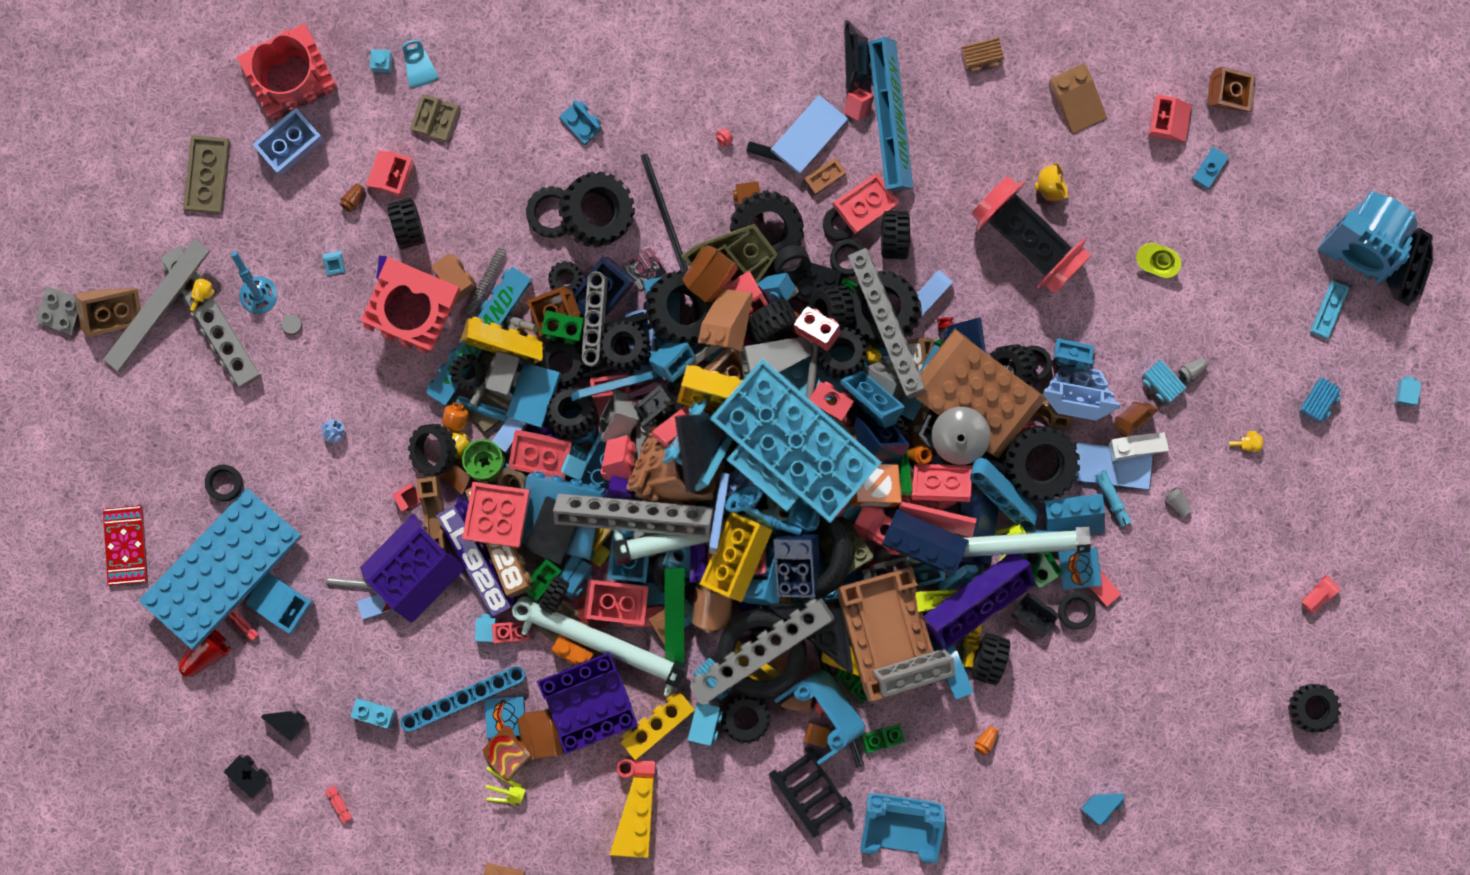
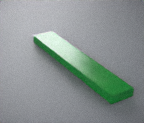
M665 567V659L671 662L676 660L683 664L684 568Z

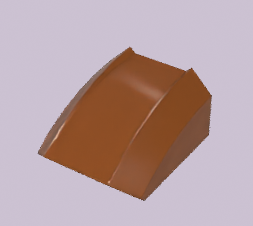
M1227 67L1214 69L1209 77L1208 104L1212 107L1227 110L1251 112L1256 87L1255 75Z
M709 245L703 246L682 280L687 288L702 300L713 302L728 284L738 267L735 262L731 261L718 249Z
M564 286L526 300L534 321L538 325L539 337L545 336L541 334L546 311L575 317L580 316L573 292ZM557 322L549 324V331L553 332L558 329Z
M1132 402L1128 409L1118 417H1115L1114 428L1122 437H1128L1159 410L1148 403Z
M550 710L526 712L518 719L519 738L529 751L530 759L563 755L562 745L558 737L559 732Z

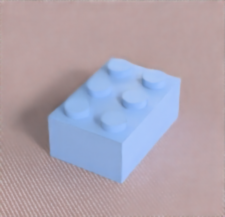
M295 108L252 145L278 175L282 177L324 140L300 111Z

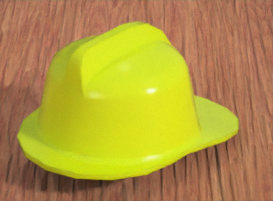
M1148 243L1137 251V264L1147 272L1163 278H1170L1175 276L1181 269L1180 256L1170 248L1156 243Z

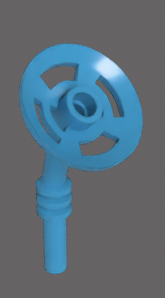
M232 252L231 257L239 270L238 274L244 282L239 294L242 306L254 314L268 312L277 301L276 286L266 277H253L249 268L244 265L238 252ZM266 284L270 286L272 290V296H270L269 290L265 286ZM244 294H246L247 300L251 303L250 306L246 303ZM265 301L269 302L266 307L257 309V304Z
M756 486L746 487L735 492L725 503V508L728 512L745 511L767 524V527L771 526L772 529L775 527V530L781 529L798 536L801 534V528L784 523L781 519L777 520L776 517H768L753 508V505L762 494L760 488ZM733 503H736L735 508H731Z

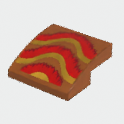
M506 725L501 728L482 750L492 767L505 781H510L531 758L523 741H518L511 727Z

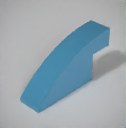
M929 635L934 651L941 650ZM952 645L946 651L954 658L956 675L945 679L948 681L954 699L957 700L974 693L956 648Z

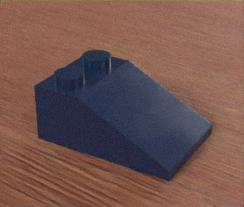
M608 256L602 257L589 273L590 275L592 272L597 271L607 278L605 317L637 281ZM588 276L573 294L579 311L584 316ZM597 276L593 281L594 286H599L602 283V278ZM599 295L592 298L593 305H598L601 301ZM597 314L593 315L591 322L593 324L598 323L599 316Z
M981 317L949 325L942 329L940 335L942 343L956 329L986 352Z
M860 407L850 408L849 411L858 442L882 463L901 462L910 444L895 424L884 429L871 416L864 413Z

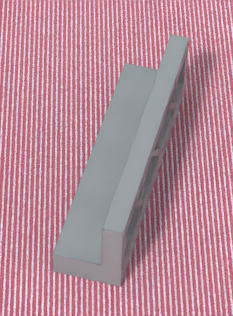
M945 649L872 670L873 676L879 681L880 692L883 697L956 675L954 658Z

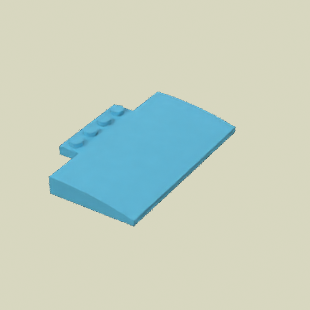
M763 359L758 362L710 418L712 422L739 444L727 458V461L785 511H788L800 497L824 519L831 522L882 463Z

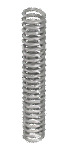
M498 247L495 255H493L494 258H492L491 263H489L490 266H488L487 271L483 274L484 276L480 279L481 282L476 287L477 290L473 293V298H471L470 303L466 306L467 308L463 311L465 315L470 314L474 316L470 312L475 313L473 310H477V305H480L475 301L481 302L480 300H483L481 297H484L485 293L480 290L487 292L485 289H488L489 284H491L487 280L492 281L493 276H495L490 271L497 273L492 269L498 271L497 268H500L498 265H501L495 260L502 263L497 258L504 260L502 257H505L507 254L501 251H505L504 248Z

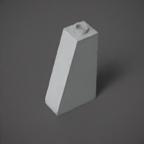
M804 337L744 346L742 351L738 350L743 378L751 372L761 359L765 360L777 372L792 366L812 355V343Z

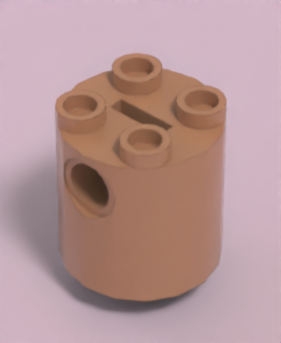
M696 583L692 623L706 633H717L725 629L731 621L733 599L702 586L700 583Z

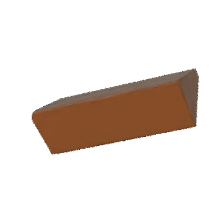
M452 463L450 470L438 475L462 495L475 481L454 463Z

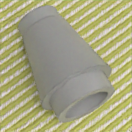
M1200 358L1182 365L1178 373L1184 382H1193L1208 367V364L1204 358Z
M1178 487L1165 494L1166 502L1182 517L1191 511L1182 490H1179Z

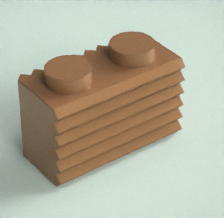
M999 37L961 47L966 71L971 70L972 73L983 70L982 67L986 66L990 68L998 67L1004 60Z

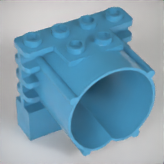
M1370 191L1366 199L1358 203L1355 210L1350 209L1326 234L1317 250L1336 262L1341 258L1345 262V266H1351L1356 273L1359 271L1364 273V278L1366 279L1370 276L1375 277L1376 279L1373 282L1375 285L1381 281L1384 283L1387 277L1391 276L1395 270H1398L1401 264H1404L1410 256L1408 252L1412 247L1410 245L1413 239L1411 236L1418 225L1415 217L1416 213L1410 211L1404 204L1389 196Z

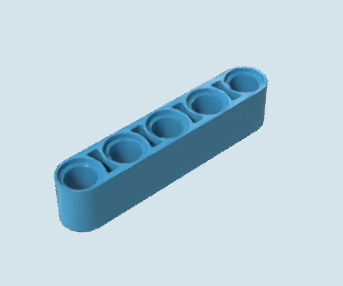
M984 458L976 459L970 474L971 481L1016 525H1022L1025 531L1034 530L1038 510L988 460Z

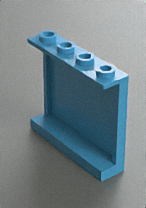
M541 471L530 473L527 476L525 489L531 492L521 544L527 545L545 497L549 496L556 500L557 494H570L602 498L606 489L594 483L589 485L582 484V481L577 479H571V481L564 480V477L559 475L545 476V473ZM576 526L566 554L590 560L595 555L593 548L597 528Z

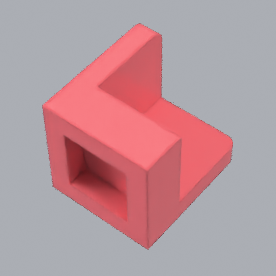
M858 88L853 93H848L844 113L857 121L869 116L874 96L861 88Z
M413 483L392 495L402 512H406L420 503L418 490Z

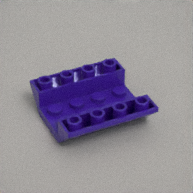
M412 514L360 567L367 583L395 612L411 623L466 569L454 555H449L425 530L427 527L415 514Z
M610 652L537 681L543 699H546L559 732L558 737L565 754L638 725L633 706Z

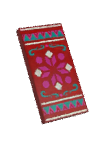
M142 505L103 509L108 586L147 582Z

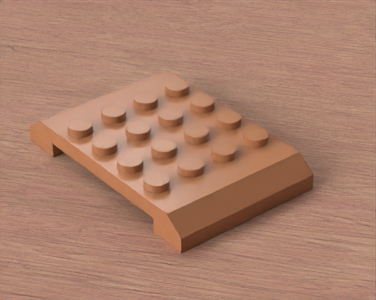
M956 329L953 330L920 372L928 392L915 397L939 416L944 411L958 406L969 407L978 411L986 419L990 428V443L986 451L998 459L1046 400L1043 394L1031 385L1029 386Z
M912 567L838 587L840 606L863 689L869 702L885 698L881 695L879 681L873 676L872 670L933 652L923 613L918 612L915 594L917 592L915 588L917 582Z

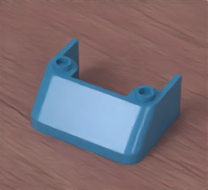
M821 669L775 699L776 703L792 693L801 701H807L815 696L836 727L827 739L832 751L817 761L818 765L865 732L864 721L827 670Z

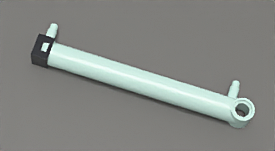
M766 494L768 508L759 511L768 517L773 516V518L776 517L777 520L781 519L782 522L786 523L788 517L783 518L779 513L787 512L789 514L791 507L788 511H785L779 505L776 506L775 502ZM748 513L740 515L744 518H747L751 521H754L758 524L767 527V524L761 522L760 520L756 519ZM728 518L722 519L719 538ZM614 530L616 541H613L612 547L616 563L621 565L630 563L632 559L710 542L711 536L710 538L654 534L627 540L626 538L623 539L620 530Z
M1076 527L1075 531L966 537L965 539L969 540L963 557L1076 550L1077 553H1087L1091 551L1089 527ZM907 557V561L910 563H921L917 560Z
M523 596L519 598L513 607L514 617L521 621L525 620L521 631L523 635H527L532 623L603 654L610 652L613 658L666 680L665 684L667 685L664 691V696L666 697L670 695L674 687L678 689L687 665L676 660L671 662L556 611L553 614L539 607V604L535 603L530 597ZM520 606H525L528 611L521 610Z

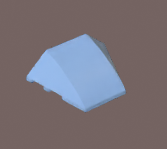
M1071 365L1060 367L1053 381L1051 380L1048 388L1043 392V395L1058 414L1096 421L1120 408L1119 402H1115L1114 393L1109 391L1108 383L1100 370L1086 369V371H1079L1075 369V366Z

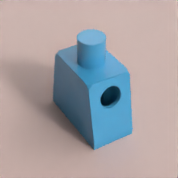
M665 343L658 351H653L650 354L649 362L657 375L674 382L685 371L687 365H690L696 359V356L688 343Z

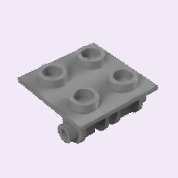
M46 286L35 322L72 335L78 315L76 297Z

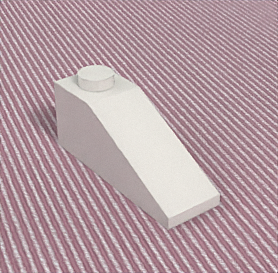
M1165 432L1112 439L1108 443L1112 462L1169 451Z

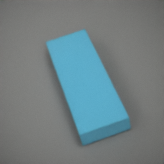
M1331 280L1310 330L1311 333L1329 339L1349 291V286Z

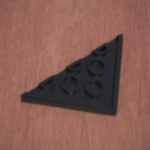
M713 414L675 416L686 492H692L695 489L725 434L722 429L710 420Z
M839 598L823 599L834 619L806 637V639L848 673H852L853 666L849 636ZM809 601L769 604V609L787 621L790 619L789 614L797 609L801 612L807 608L805 604ZM810 613L805 614V621L813 623L814 616ZM790 624L796 631H798L796 625Z

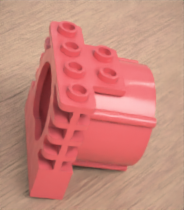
M305 23L290 31L283 30L282 34L276 35L272 40L260 43L256 47L251 46L249 51L237 56L269 120H278L284 116V113L291 112L295 108L300 109V105L306 102L307 104L313 103L318 99V96L322 94L329 95L337 87ZM291 56L301 57L310 65L306 78L298 87L286 92H274L271 90L268 84V71L271 66L275 64L282 65Z
M387 257L378 277L379 281L374 288V292L369 299L370 301L365 308L360 322L364 324L363 327L370 331H374V329L381 332L380 335L387 340L394 342L396 339L406 348L411 349L413 346L424 354H427L428 351L432 353L443 330L445 321H447L449 312L452 311L460 293V288ZM409 288L414 294L422 293V295H427L431 304L430 314L426 322L413 330L398 329L386 317V310L390 300L398 292Z

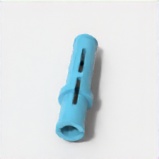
M1101 471L1102 473H1097L1095 477L1111 506V512H1114L1120 527H1123L1125 522L1129 524L1132 521L1107 471Z

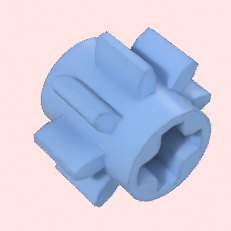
M329 419L321 427L324 430L321 435L327 442L337 443L345 436V433L342 432L345 427L339 420Z

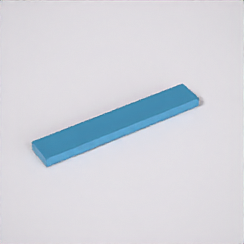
M653 370L573 392L571 397L575 401L662 377Z

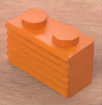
M562 635L558 637L551 649V652L574 665L589 661L594 656L593 652L590 653L586 648L580 647V645Z

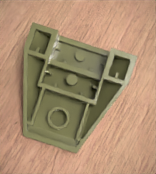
M752 224L698 243L681 256L690 267L701 247L709 245L718 249V251L736 263L738 269L729 282L750 271L758 283L778 253L758 227Z

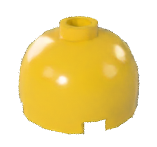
M1059 163L1044 167L1038 175V182H1035L1037 193H1041L1043 198L1050 202H1059L1068 198L1066 182L1064 183L1061 175L1064 173Z

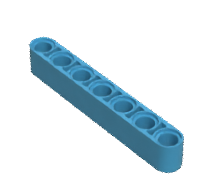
M514 666L404 715L400 722L401 727L405 731H415L516 686L526 679V671L522 667ZM519 669L522 672V677L516 681L512 678V673L514 670ZM501 677L504 680V686L498 689L495 687L494 681L496 678ZM480 685L485 686L487 690L484 696L477 694V688ZM462 693L468 695L469 700L466 704L459 702V696ZM444 701H448L451 705V709L448 712H444L441 709V704ZM426 709H430L433 712V717L430 720H426L423 716ZM408 717H412L415 720V725L412 728L406 726L405 722Z

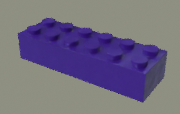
M1007 554L1001 561L990 566L983 574L976 576L972 582L965 587H961L950 598H946L939 606L928 611L924 619L932 640L941 649L947 650L1035 586L1030 563L1021 554Z

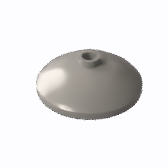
M964 406L953 407L944 411L935 421L932 429V442L935 450L944 460L959 465L969 464L982 457L990 443V428L986 419L978 411ZM962 434L964 435L965 439L963 441H959L957 439V436Z

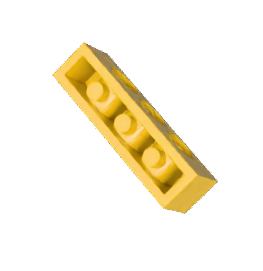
M676 692L671 694L666 699L668 701L667 704L663 707L659 704L651 711L653 715L649 719L644 717L638 722L637 729L633 732L630 729L621 736L624 739L621 741V744L635 760L695 711L681 692L679 694ZM670 706L677 709V715L674 718H670L666 714V710ZM654 719L662 721V728L660 730L652 728L651 723ZM640 731L647 734V740L644 743H640L636 738L637 733Z

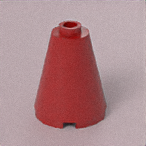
M214 629L194 651L188 646L178 663V670L185 677H193L231 652V646L227 647L223 642L226 641L224 636Z

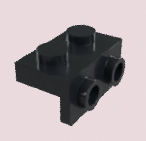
M664 384L659 385L634 406L643 420L640 423L641 427L654 426L659 422L658 418L661 415L665 416L673 410L671 407L677 403Z
M1027 593L1011 617L1043 639L1052 624L1058 619L1059 614L1053 608L1042 603L1038 597Z

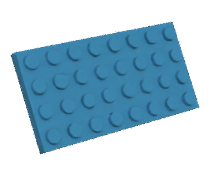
M246 488L138 601L194 651L292 549L302 536Z

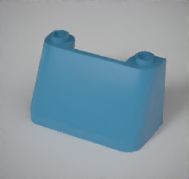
M878 793L869 794L866 802L860 852L873 855L879 852L880 847L918 852V856L923 862L938 863L945 825L944 806L933 801Z

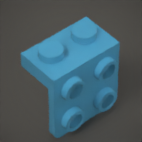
M1057 338L1052 362H1056L1057 366L1067 367L1071 365L1075 366L1076 370L1086 371V369H1090L1094 365L1095 361L1092 360L1095 346Z

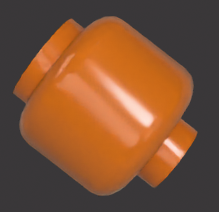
M453 403L448 405L444 409L442 424L448 428L447 431L458 433L466 427L469 413L462 404Z

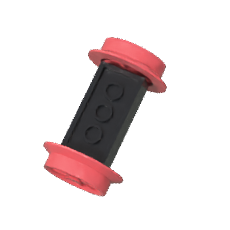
M1007 176L971 213L979 222L977 232H980L990 223L1042 274L1047 275L1036 288L1040 289L1046 286L1055 294L1092 256L1084 248L1086 238L1082 239L1073 248L1017 194L1026 184V181L1016 183Z

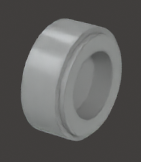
M287 315L283 319L282 328L288 334H296L301 330L302 322L296 315Z

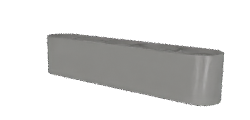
M597 271L592 272L588 276L582 348V360L591 367H597L602 361V353L599 347H602L600 339H604L602 334L605 327L608 286L606 276ZM600 276L602 283L599 286H594V279ZM599 295L601 298L600 303L593 305L592 298ZM597 314L599 322L592 324L591 317ZM592 334H597L598 340L591 344L589 337ZM591 353L596 354V360L593 363L588 361V355Z

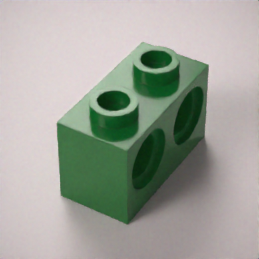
M546 311L541 334L545 335L547 340L556 341L559 338L564 339V343L575 345L576 342L581 343L585 319ZM557 322L558 329L553 332L549 331V324ZM570 326L577 327L575 335H568L567 330Z
M1050 552L1035 553L1038 557L1037 561L1031 558V553H1022L1021 555L1031 565L1035 585H1038L1039 588L1063 574ZM1042 569L1047 571L1048 578L1042 575Z
M544 558L530 575L532 578V583H530L532 589L526 593L538 601L553 577L559 575L561 569L552 561Z

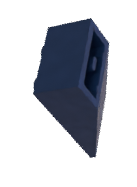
M780 534L774 539L777 596L815 598L820 554L818 534H800V536Z

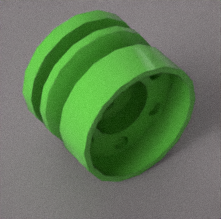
M485 439L475 440L470 443L464 450L462 457L463 467L466 472L478 483L486 481L490 484L498 481V474L506 465V457L498 445ZM487 459H488V461H489V463H490L489 466H488V465H485V466H484V465L482 464V461H487Z

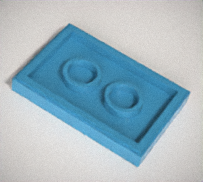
M524 362L506 417L543 428L547 418V405H550V398L554 397L561 373Z

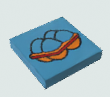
M1091 547V551L1087 553H1077L1076 550L1058 551L1060 568L1063 572L1061 575L1063 590L1102 586L1098 547Z
M524 696L485 699L487 738H493L504 725L510 726L514 735L519 736L518 719L525 713Z

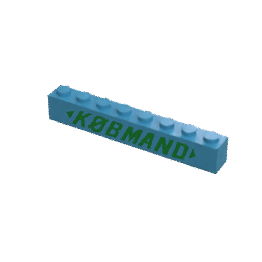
M882 37L868 41L885 188L889 191L900 192L913 189L896 40Z
M513 266L510 270L506 269L501 277L503 280L500 285H496L491 291L492 297L490 300H486L480 308L481 313L477 318L483 319V323L488 325L496 323L503 326L506 318L510 316L533 282L531 278ZM460 342L457 348H453L450 351L447 363H443L438 369L437 373L439 375L437 378L429 382L426 387L428 390L426 393L444 406H448L460 389L451 381V376L449 375V371H451L449 367L454 364L452 362L453 359L457 360V356H463L462 354H471L480 358L486 350ZM466 365L462 368L461 375L464 379H467L473 367L471 365Z

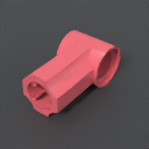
M1327 575L1322 578L1319 584H1315V588L1301 601L1302 605L1312 614L1340 591V588Z
M624 758L617 763V772L621 777L654 778L655 761ZM621 764H630V771L627 773L621 772Z

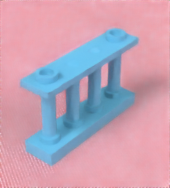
M703 399L698 403L694 402L689 408V415L707 414L703 410L707 400ZM726 433L695 487L696 491L708 486L733 441ZM676 436L672 445L665 450V457L662 461L664 464L674 459L682 465L678 436Z

